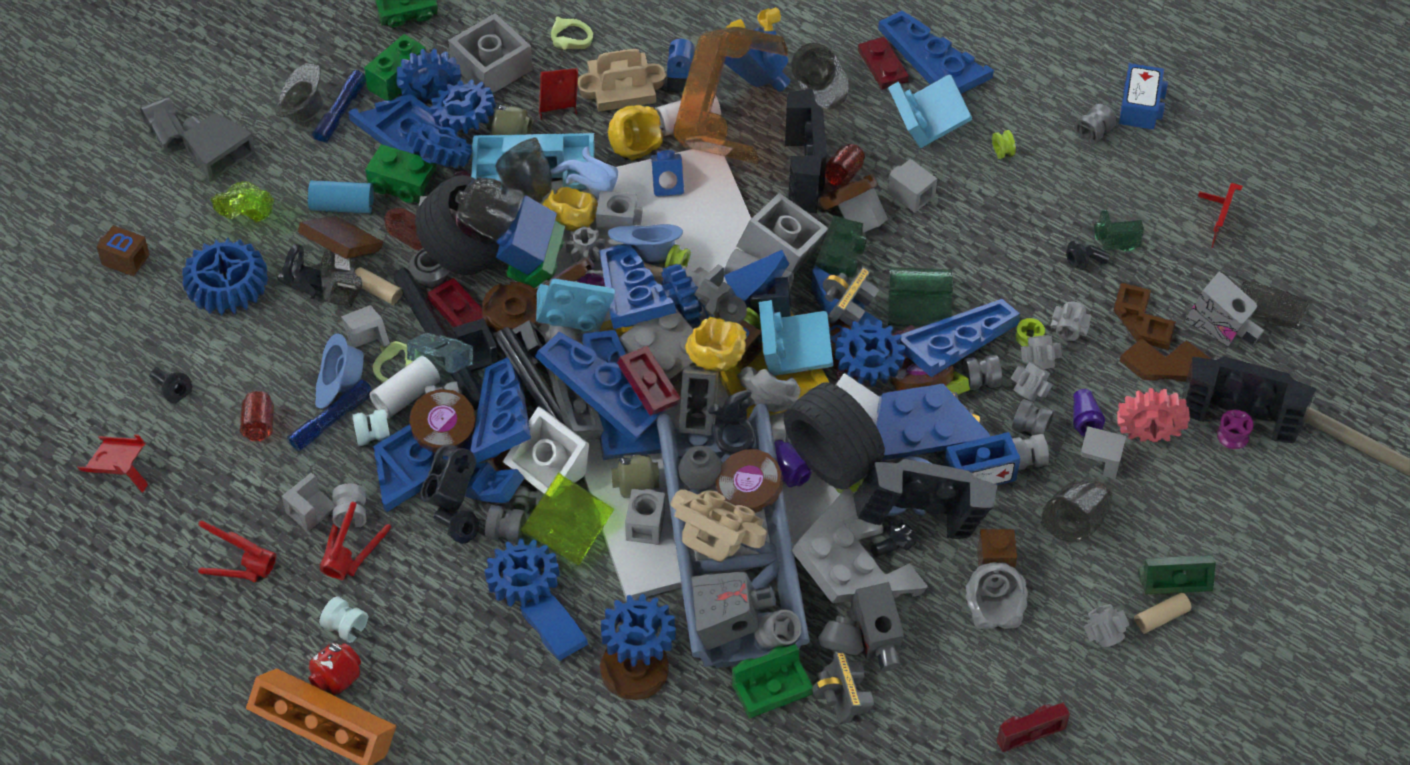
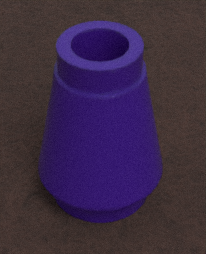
M1089 389L1076 391L1073 395V427L1082 436H1085L1087 427L1103 430L1105 416Z

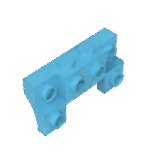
M594 133L474 136L471 177L489 185L494 191L502 190L503 179L562 178L563 187L575 188L578 191L586 190L588 188L578 182L566 184L567 177L571 174L580 175L578 172L566 170L562 173L553 174L550 170L572 159L587 162L582 155V150L585 147H589V154L594 158Z

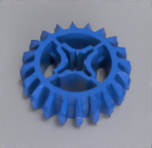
M229 237L225 242L220 243L215 238L213 245L209 246L203 243L202 251L193 250V257L186 258V267L183 268L182 283L191 303L195 302L199 310L205 307L208 313L211 314L217 308L222 316L225 309L230 308L235 314L237 306L241 305L242 308L247 310L248 300L257 303L258 295L264 294V285H267L268 281L266 262H264L259 250H255L251 243L244 245L241 239L232 243ZM223 272H226V280L224 279Z

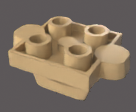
M628 49L603 53L599 55L597 60L587 61L589 73H585L578 78V86L583 98L596 100L599 112L624 108L626 106L656 103L655 90L664 85L666 75L664 67L661 65L647 63L645 53H640L638 49Z
M679 490L675 493L670 503L676 509L674 517L686 522L682 533V542L687 547L715 561L723 562L728 555L733 556L740 548L741 543L754 548H761L765 544L767 531L761 527L764 520L755 516V512L748 507L742 505L735 506L725 501V497L718 492L703 491L697 495L687 490Z

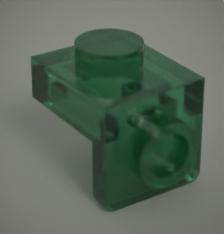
M1101 210L1099 222L1094 224V234L1096 240H1101L1104 250L1120 249L1122 251H1130L1141 245L1144 232L1142 220L1111 223L1108 210Z

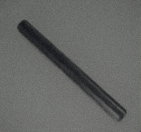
M405 267L395 270L393 273L394 282L402 289V295L455 382L457 381L460 391L472 404L473 409H478L482 389L410 271Z

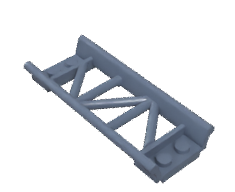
M758 404L748 418L755 431V443L752 449L769 453L777 461L767 404ZM659 415L657 417V425L692 656L700 657L703 661V667L715 666L720 668L737 666L745 659H756L769 654L775 649H768L760 645L753 632L707 650L696 631L692 577L701 576L704 573L765 566L767 567L751 582L754 589L766 587L776 577L781 610L792 611L798 616L801 623L799 638L792 644L782 646L788 647L796 644L799 649L801 645L808 644L810 640L795 556L791 551L793 545L783 489L778 499L771 506L768 504L762 508L765 512L770 543L765 541L764 546L761 548H754L741 543L742 546L759 554L726 557L723 562L713 559L696 561L695 551L682 542V533L686 522L674 517L676 509L670 504L677 491L685 490L684 483L679 478L678 465L684 454L694 446L709 447L717 454L722 463L730 455L723 453L715 442V424H713L711 435L678 432L679 428H675L669 415ZM729 424L724 427L722 438L729 446L739 447L747 442L748 433L741 425ZM689 488L687 491L698 495L707 489ZM774 612L758 613V618H760L761 616H763V615H765V614L774 613Z

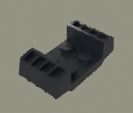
M813 88L788 93L785 146H804V156H790L788 198L804 211L817 213L818 198L824 193L827 149L823 108L817 105Z
M1193 357L1182 393V399L1186 400V405L1189 407V417L1201 422L1205 420L1209 403L1217 404L1225 410L1236 409L1248 412L1259 419H1275L1271 440L1295 443L1306 420L1316 388L1294 380L1289 373L1236 359L1221 357L1214 360Z
M903 459L899 463L875 462L853 496L857 517L865 522L881 525L893 506L920 509L930 514H947V538L963 539L971 537L988 512L993 508L997 485L975 478L968 470Z

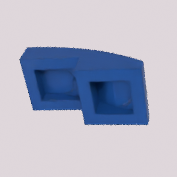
M489 462L477 463L467 486L465 496L486 502H509L525 477L518 469L496 471Z
M552 594L549 597L539 596V604L531 601L526 604V607H520L523 617L539 633L542 643L558 661L588 645V641L578 625Z

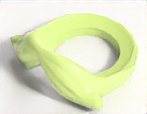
M556 17L551 37L554 47L558 49H585L593 41V32L587 24L580 20ZM569 26H577L585 30L588 37L585 40H576L564 36L557 37V34Z
M399 341L391 342L386 347L381 345L382 353L373 364V373L379 381L384 383L388 378L382 376L380 368L385 361L392 359L400 350H404L406 353L405 365L407 366L416 360L418 355L413 347Z

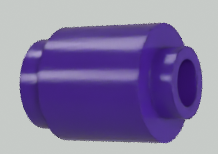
M781 439L775 441L777 461L784 477L783 482L790 488L804 485L812 475L811 469L800 458L790 442H784Z

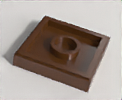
M336 215L302 221L297 231L304 237L345 259L379 252L384 242Z

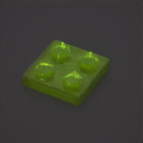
M558 472L526 520L521 531L541 544H546L549 549L567 561L579 566L613 513L614 508Z

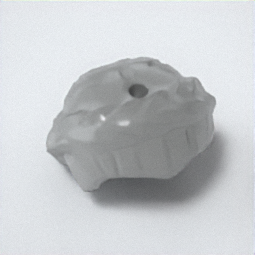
M745 367L737 375L741 386L751 391L750 398L754 400L755 405L767 404L768 411L779 412L787 410L799 399L801 390L793 378L788 379V381L777 380L766 369L756 371L752 367Z
M992 562L979 566L973 572L970 581L966 585V599L972 612L974 625L978 629H992L998 626L1004 629L1019 627L1023 620V613L1027 608L1026 598L1028 590L1024 577L1015 568L1003 562Z

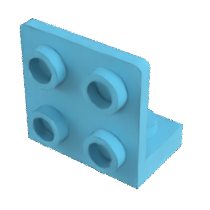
M951 75L943 77L915 94L910 89L905 91L899 82L888 87L907 130L920 148L972 120V116Z
M552 279L549 286L540 284L537 290L536 322L552 326L570 327L582 331L599 332L615 297V289L560 279Z
M772 300L759 302L763 352L769 373L776 376L833 366L829 321L826 311L781 317L780 312H774Z

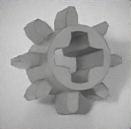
M587 227L579 228L575 232L571 231L570 241L566 242V253L571 254L573 263L588 256L593 263L600 261L599 250L605 249L604 239H599V231H594Z
M1067 302L1063 308L1055 307L1051 328H1056V334L1061 339L1074 341L1078 339L1079 335L1087 336L1092 316L1086 314V308L1082 304Z
M1052 335L1029 337L1028 346L1021 347L1022 361L1026 363L1032 362L1043 369L1054 368L1055 359L1062 358L1061 343H1053Z
M1029 362L1026 368L1017 366L1010 378L1017 383L1013 390L1031 401H1035L1038 395L1046 398L1053 386L1052 383L1047 381L1050 373L1032 362Z
M1111 604L1097 607L1088 613L1090 619L1087 620L1088 624L1084 626L1089 641L1096 640L1097 643H1100L1101 647H1108L1121 642L1125 638L1123 632L1127 631L1125 627L1130 624L1124 610L1117 611Z

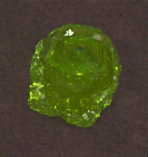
M250 181L237 182L225 193H216L214 197L210 198L213 210L219 213V215L229 219H234L239 215H246L254 220L255 223L262 221L272 214V206L275 202L270 192L260 189Z

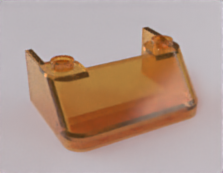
M730 27L708 31L699 37L673 129L674 137L681 146L758 164L759 157L753 146L726 140L728 132L727 123L721 115L712 113L711 110L726 56L739 58L744 56L750 48L787 56L788 48L782 36L741 27Z

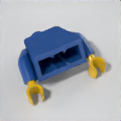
M776 7L768 8L758 14V22L764 27V30L759 27L746 32L744 22L741 19L727 25L724 32L731 41L718 59L755 87L770 83L778 92L783 91L789 85L791 79L782 71L788 63V57L777 46L776 31H773V24L781 20L779 9Z

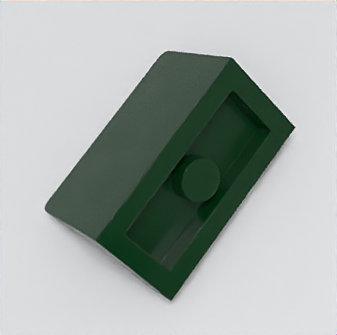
M1213 555L1145 558L1144 566L1138 567V576L1145 595L1213 591L1216 562Z

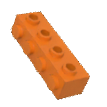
M277 668L255 678L246 706L247 710L303 736L328 750H332L359 765H373L384 759L396 729V725Z

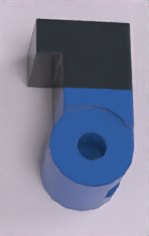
M676 39L670 43L667 61V91L697 93L699 68H693L695 46L687 39Z

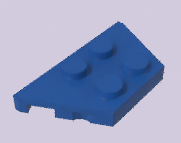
M411 94L397 97L392 101L375 103V109L359 113L356 108L348 112L350 121L379 143L421 156L420 152L412 151V147L406 144L410 127H413L415 123L421 125V123L426 125L429 123L435 124L430 108Z
M944 384L883 393L879 398L877 407L878 417L875 425L881 434L885 447V456L882 461L944 451L948 446L990 437L987 430Z
M410 424L373 446L383 509L386 513L421 491L436 453L420 446L413 437ZM473 435L468 443L461 448L471 451ZM443 456V459L448 460L449 457Z

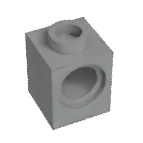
M600 191L596 211V225L599 234L608 235L610 229L619 226H641L643 208L637 207V194Z
M652 489L631 490L625 520L626 541L659 545L665 516V493Z

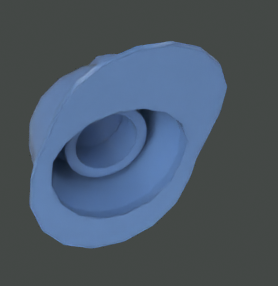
M671 224L619 226L608 231V236L611 239L620 243L631 244L643 262L651 265L665 263L670 249L675 244V240L683 235V229Z
M336 333L331 336L323 351L321 369L316 383L315 405L317 408L323 409L334 400L338 392L351 391L361 380L363 352L347 345L346 339L341 334Z

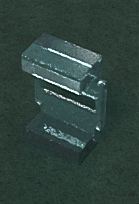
M430 333L422 334L407 341L408 360L414 361L420 356L425 357L430 354L437 357H446L445 371L455 373L473 363V346L464 344L462 341ZM445 343H449L448 345H446V346H444V347H442V348H439V349H437V350H434V348H436V347H438V346H440V345H443V344H445Z

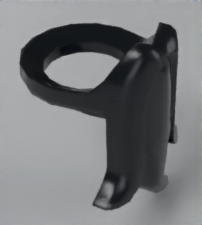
M294 244L287 254L284 267H282V274L277 275L278 281L290 288L308 293L312 300L316 297L315 290L323 292L330 302H335L332 287L325 280L330 275L331 269L317 270L305 266L304 248L300 244Z
M750 390L740 391L726 399L722 408L719 404H714L708 409L709 414L715 415V442L723 453L730 456L742 450L752 449L755 443V431L747 418V408L755 404L752 398H748L752 394ZM729 424L741 425L748 433L747 442L739 447L729 446L722 438L724 427Z

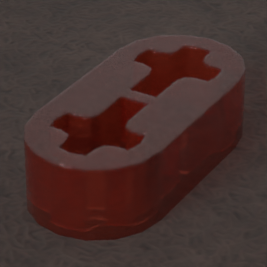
M394 208L388 211L384 217L386 231L414 250L420 251L424 249L416 237L415 214L404 208Z

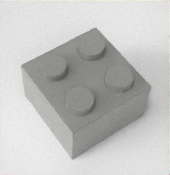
M496 13L448 40L450 58H456L457 65H460L461 74L468 81L474 80L475 85L484 82L485 88L490 87L492 94L533 70L531 45Z
M778 193L748 222L736 246L742 251L760 259L783 250L790 263L786 270L795 274L817 251L829 228L781 193Z
M677 310L675 314L640 322L620 337V342L626 354L648 346L673 387L682 381L683 370L686 366H697L696 363L691 361L685 348L687 339L694 329Z

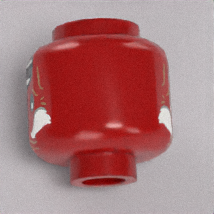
M330 643L309 661L311 676L308 677L311 685L332 695L341 694L359 678L361 660L349 645L345 643L341 645Z

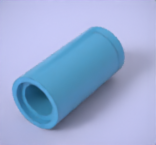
M311 180L309 183L308 207L310 211L367 214L372 212V207H370L374 201L372 183Z

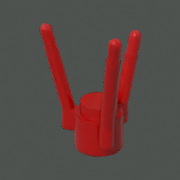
M352 501L338 536L339 527H336L334 524L332 525L325 554L320 563V571L326 576L339 580H344L346 574L354 576L358 566L391 529V525L386 524L361 553L352 560V552L342 546L357 506L356 502Z
M201 520L198 522L199 527L244 550L241 565L246 567V571L200 567L198 569L200 574L244 578L252 582H256L259 576L263 578L268 577L276 563V553L261 548L234 532L226 533Z

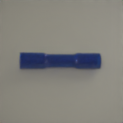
M353 70L350 73L328 112L323 115L312 132L315 140L328 143L337 129L340 119L366 83V76L363 72Z
M360 380L319 415L308 420L288 435L287 440L289 444L300 452L321 436L322 432L337 420L369 399L370 392L373 391L371 386L365 380Z

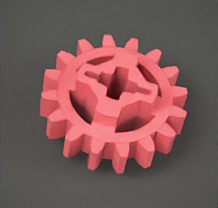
M1149 388L1146 394L1136 391L1135 398L1126 396L1125 403H1119L1117 422L1118 426H1120V432L1122 434L1128 433V439L1130 440L1139 437L1140 441L1145 442L1149 439V441L1158 442V440L1163 438L1168 442L1170 441V435L1181 436V429H1187L1188 421H1190L1189 407L1186 405V400L1179 399L1178 393L1167 395V389L1157 393L1153 388Z

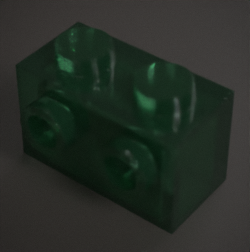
M833 216L816 260V266L830 275L839 276L840 273L847 275L848 280L849 277L854 278L858 267L857 256L858 254L863 255L867 242V237L862 236L864 223Z

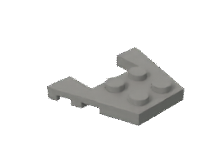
M850 488L845 489L791 550L832 603L853 601L856 589L885 582L890 583L894 598H898L900 594L911 593L912 597L919 596L928 588L927 584L910 563L888 574H884L875 563L873 557L868 554L853 532L848 529L846 524L858 520L854 493Z

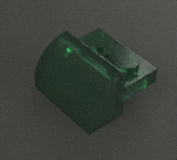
M889 267L888 326L923 327L952 317V269Z

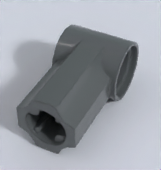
M169 97L140 107L144 122L149 124V131L154 132L164 152L173 153L184 148V130L179 123L176 110Z

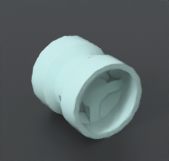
M385 408L375 410L370 415L363 413L352 414L358 446L368 445L372 440L381 442L390 436ZM368 424H371L372 431H369Z
M337 596L327 603L322 611L319 623L320 626L330 632L337 631L339 637L351 643L357 638L349 633L351 628L354 627L362 632L367 624L368 614L359 608H350L347 601Z

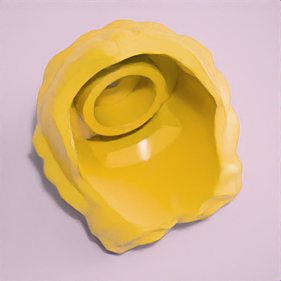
M634 105L626 106L614 114L608 127V139L616 154L630 160H635L648 155L652 150H657L661 146L664 135L660 128L661 122L657 110L649 106Z
M560 187L555 194L554 190H552L542 205L557 213L555 221L564 225L565 230L575 232L582 227L589 228L591 223L594 222L598 202L591 193L579 192L577 189L570 187Z
M709 317L704 319L698 328H694L692 334L688 337L685 344L686 353L690 356L691 361L704 370L717 372L729 370V368L737 365L745 352L747 332L738 323L725 322L721 318Z

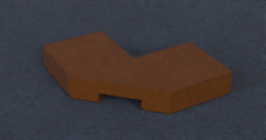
M1121 283L1113 310L1137 342L1142 338L1151 346L1169 350L1176 321L1145 314L1152 290Z
M1141 338L1120 356L1119 361L1142 380L1175 379V381L1186 382L1193 357L1211 358L1187 340L1165 357Z

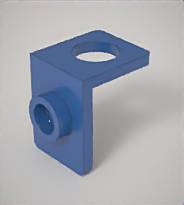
M674 150L658 151L657 155H651L654 195L683 194L684 181L681 154H675ZM666 171H671L677 176L676 185L669 189L662 187L659 183L660 175Z

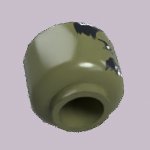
M501 104L496 108L493 116H488L487 130H491V135L531 134L533 119L528 116L525 108Z
M649 455L622 456L618 461V468H611L612 487L619 488L623 498H630L632 489L654 490V488H659L658 462H653Z

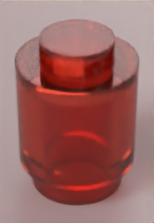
M851 143L841 146L826 163L825 176L827 180L833 185L843 186L848 184L864 165L865 154L863 150Z
M253 391L248 393L241 403L240 433L251 441H262L271 436L273 432L274 403L271 401L269 394L262 391Z

